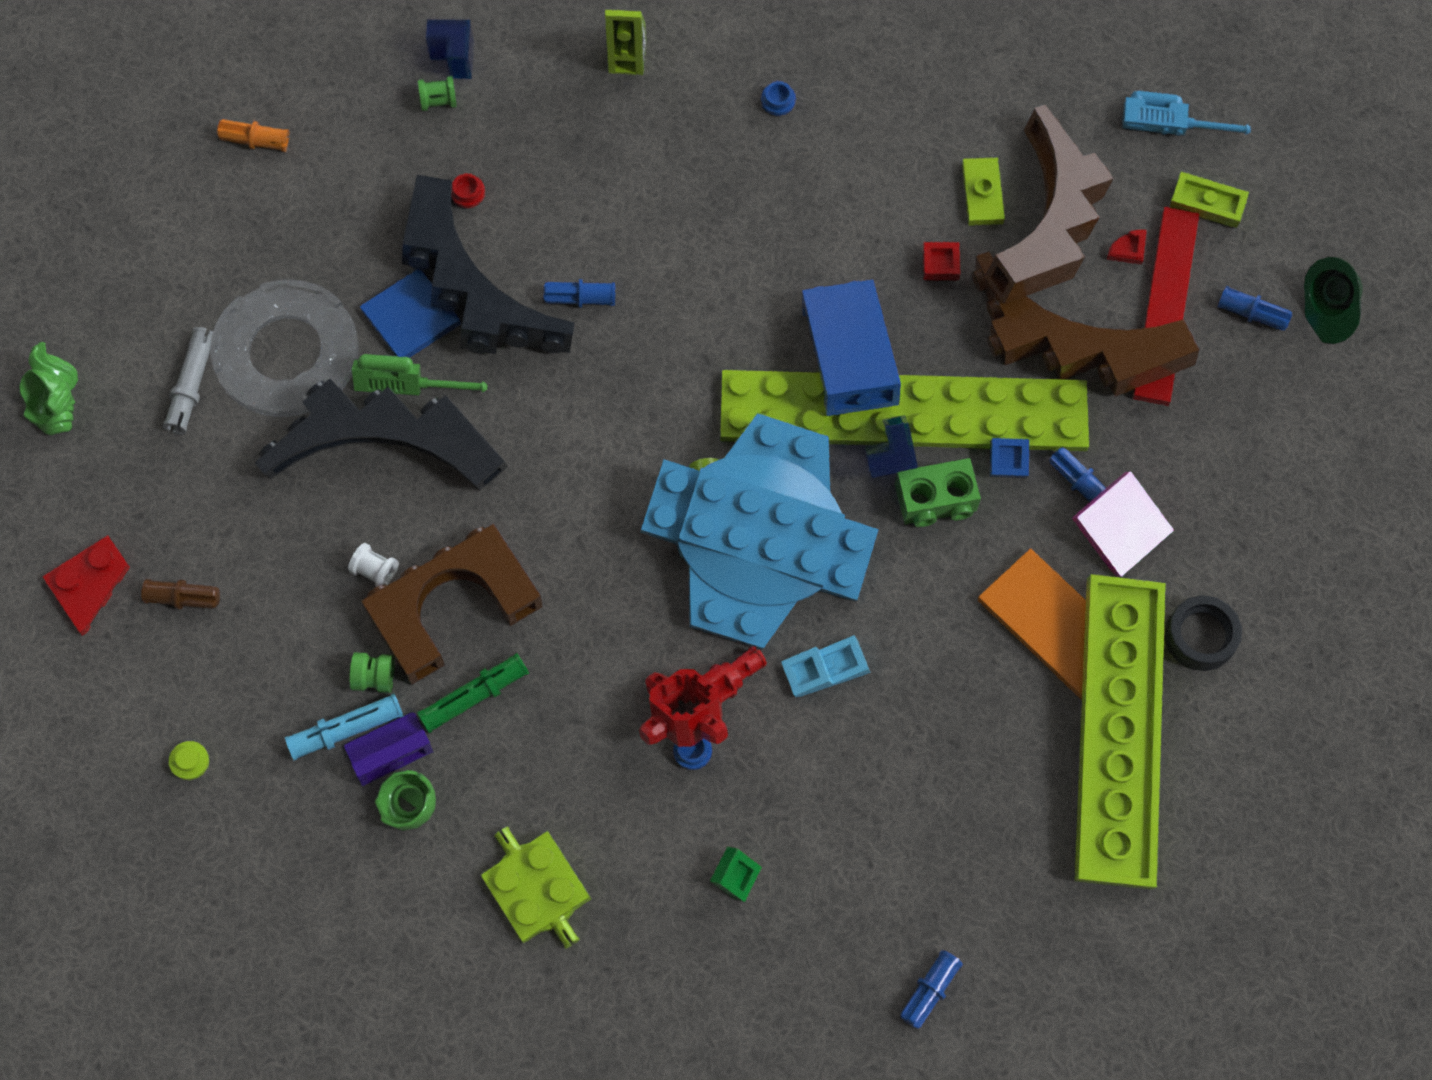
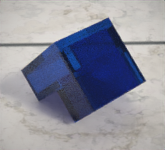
M427 19L426 41L430 60H447L449 74L453 76V79H472L474 38L471 20Z
M901 415L883 419L887 442L865 447L872 478L918 468L906 416Z

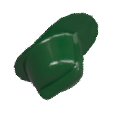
M1328 256L1317 260L1309 267L1304 279L1305 318L1321 342L1328 344L1341 343L1351 337L1359 326L1361 317V297L1363 292L1361 279L1351 264L1339 257Z

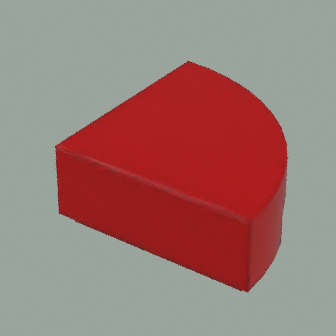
M1132 230L1114 241L1109 249L1106 260L1142 265L1147 230Z

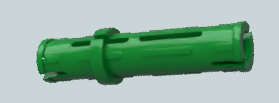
M516 652L513 656L488 671L486 668L479 671L480 676L450 692L423 710H419L417 714L429 734L491 695L494 698L499 696L501 689L528 675L529 671L518 653Z

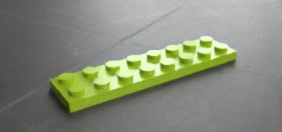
M1094 574L1087 578L1075 881L1150 890L1157 887L1166 583Z

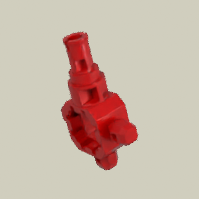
M751 646L746 652L737 657L733 663L714 664L704 675H700L694 669H680L670 677L656 672L649 675L645 680L647 692L650 694L649 703L652 717L640 726L639 734L641 739L646 744L651 745L667 737L678 747H692L703 738L710 743L720 744L728 736L726 724L722 721V702L728 698L732 699L737 695V690L743 686V679L750 677L767 666L763 653L759 649L756 650L755 646ZM680 699L685 704L689 701H692L694 704L697 701L700 702L693 709L694 714L692 715L687 712L683 715L678 712L672 715V711L679 707L678 701Z

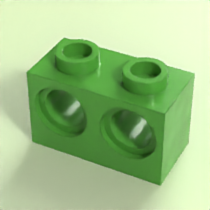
M970 458L897 471L895 488L904 525L914 523L916 527H926L934 524L938 518L949 516L954 521L964 520L971 517L973 512H976L981 497ZM959 488L965 495L955 497L947 489ZM921 494L929 501L924 504L916 503L911 496Z

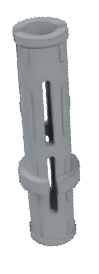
M203 327L193 328L177 384L171 388L169 394L171 403L163 423V428L170 431L171 426H174L172 431L174 434L181 435L186 433L193 406H196L200 399L197 392L213 341L216 337L215 333L211 330L208 331L207 336H204L207 329Z

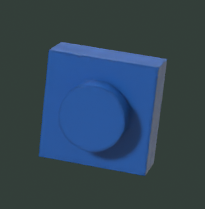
M992 438L990 440V477L1027 478L1029 476V439Z

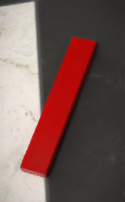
M1164 207L1144 328L1158 327L1184 318L1200 213ZM1175 373L1135 388L1133 400L1169 406Z

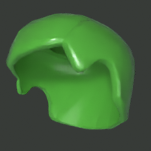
M405 770L393 773L382 783L375 804L381 816L380 820L384 824L405 831L419 828L430 820L435 811L436 795L431 782L425 775L416 771ZM400 796L415 806L416 809L410 812L403 810L399 803Z

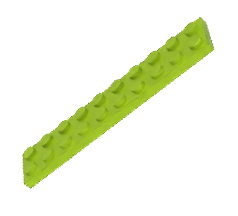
M722 370L720 441L737 442L758 413L829 436V444L990 449V440L992 438L1029 439V450L1057 451L1062 447L1068 451H1088L1087 380L899 375L901 382L899 405L827 416L824 407V388L820 373Z

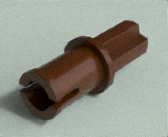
M146 579L142 585L141 598L144 601L143 603L174 605L178 610L183 609L184 606L214 609L220 603V589L214 586L187 584L183 579L178 580L177 583Z

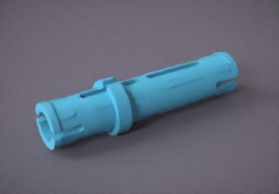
M393 693L391 696L357 708L325 722L324 718L318 720V725L284 738L295 761L297 758L327 747L328 750L335 748L334 743L398 717L401 718L403 713L395 693Z

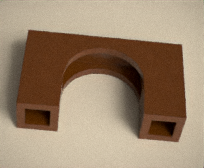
M494 524L487 528L479 527L466 536L465 541L454 547L447 546L440 549L429 562L422 566L415 565L406 569L398 580L389 585L383 584L375 587L367 594V598L362 600L366 613L411 685L445 666L440 652L421 624L423 603L431 591L439 585L453 580H467L482 586L491 595L510 626L543 607L541 595Z

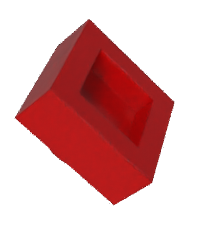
M924 242L922 248L923 280L959 281L961 275L959 242Z

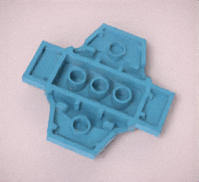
M757 413L725 458L701 468L700 471L665 459L663 460L640 533L676 544L681 558L683 557L689 566V627L763 649L796 602L809 598L818 591L855 602L858 600L879 529L845 519V514L841 513L835 498L830 493L829 436Z

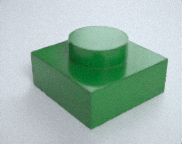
M727 846L710 882L730 897L745 902L762 867L738 848Z

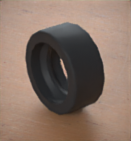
M1205 595L1188 598L1178 605L1170 617L1165 631V640L1173 657L1180 664L1191 670L1198 671L1218 669L1228 662L1236 652L1242 637V626L1239 617L1230 605L1216 597ZM1196 613H1205L1217 618L1225 631V642L1222 648L1212 654L1199 653L1191 649L1181 635V626L1186 618Z

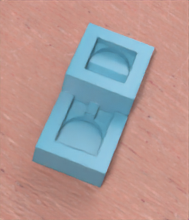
M855 635L819 650L817 647H814L781 661L795 697L804 696L871 673Z

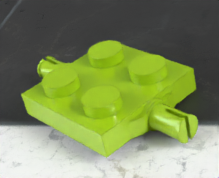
M509 827L501 829L509 843L506 842L499 831L494 837L498 840L506 855L500 863L481 874L483 880L523 943L541 932L554 929L564 948H569L572 945L564 931H566L574 944L579 941V937L576 936L567 920L576 909L590 901L591 897L548 831L530 843L519 845Z

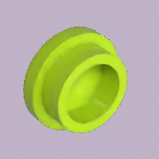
M185 741L178 744L169 756L171 771L182 780L199 778L205 773L209 765L208 752L200 743L195 741Z

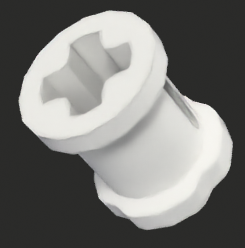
M363 543L351 557L348 570L353 575L361 574L374 581L375 587L389 584L398 570L399 562L394 558H384L373 552L370 545Z

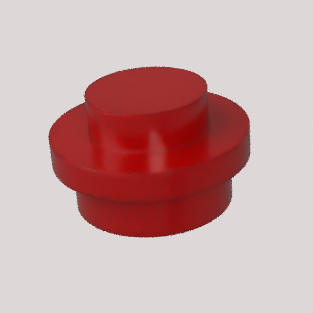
M464 173L454 179L452 182L451 199L457 206L473 208L483 201L485 187L478 177L473 174Z

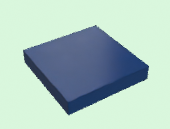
M420 269L415 270L360 306L362 313L395 356L410 358L461 325V321L454 311H445L439 307L431 306L432 283Z

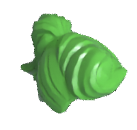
M40 342L31 349L28 357V364L32 370H28L20 382V392L26 403L23 415L49 436L70 432L72 430V421L74 420L72 413L75 404L71 390L78 381L77 370L65 360L47 354L46 344Z

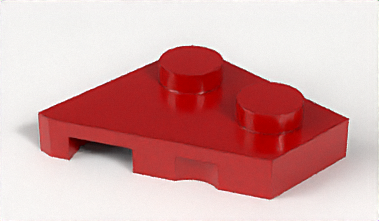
M107 535L42 577L79 633L83 636L88 633L91 628L90 624L101 607L106 605L112 596V590L116 584L121 582L130 566Z

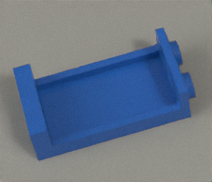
M874 280L852 281L846 284L826 287L818 286L802 290V313L807 318L824 388L826 415L832 416L899 405L901 382Z

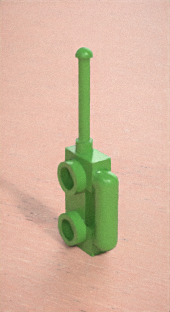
M363 354L358 360H354L352 367L354 391L374 392L378 389L383 391L389 387L394 394L420 395L421 388L428 387L481 390V392L487 390V384L483 381L482 383L430 380L427 377H421L420 364H413L412 360L408 357Z

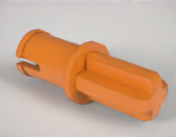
M222 119L219 121L217 136L220 140L247 144L250 149H255V146L286 152L289 141L287 136L290 135L288 129L283 130L260 126L258 121L248 124Z

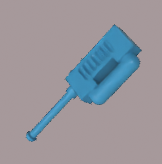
M1134 91L1131 97H1126L1124 102L1122 128L1175 134L1177 136L1185 135L1187 128L1193 129V127L1241 132L1244 135L1249 134L1251 131V127L1248 124L1242 126L1194 120V118H1188L1189 104L1182 103V98L1178 95Z

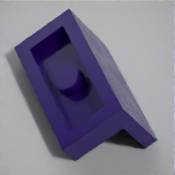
M413 712L369 732L344 746L362 786L434 752L424 729H422L416 714Z

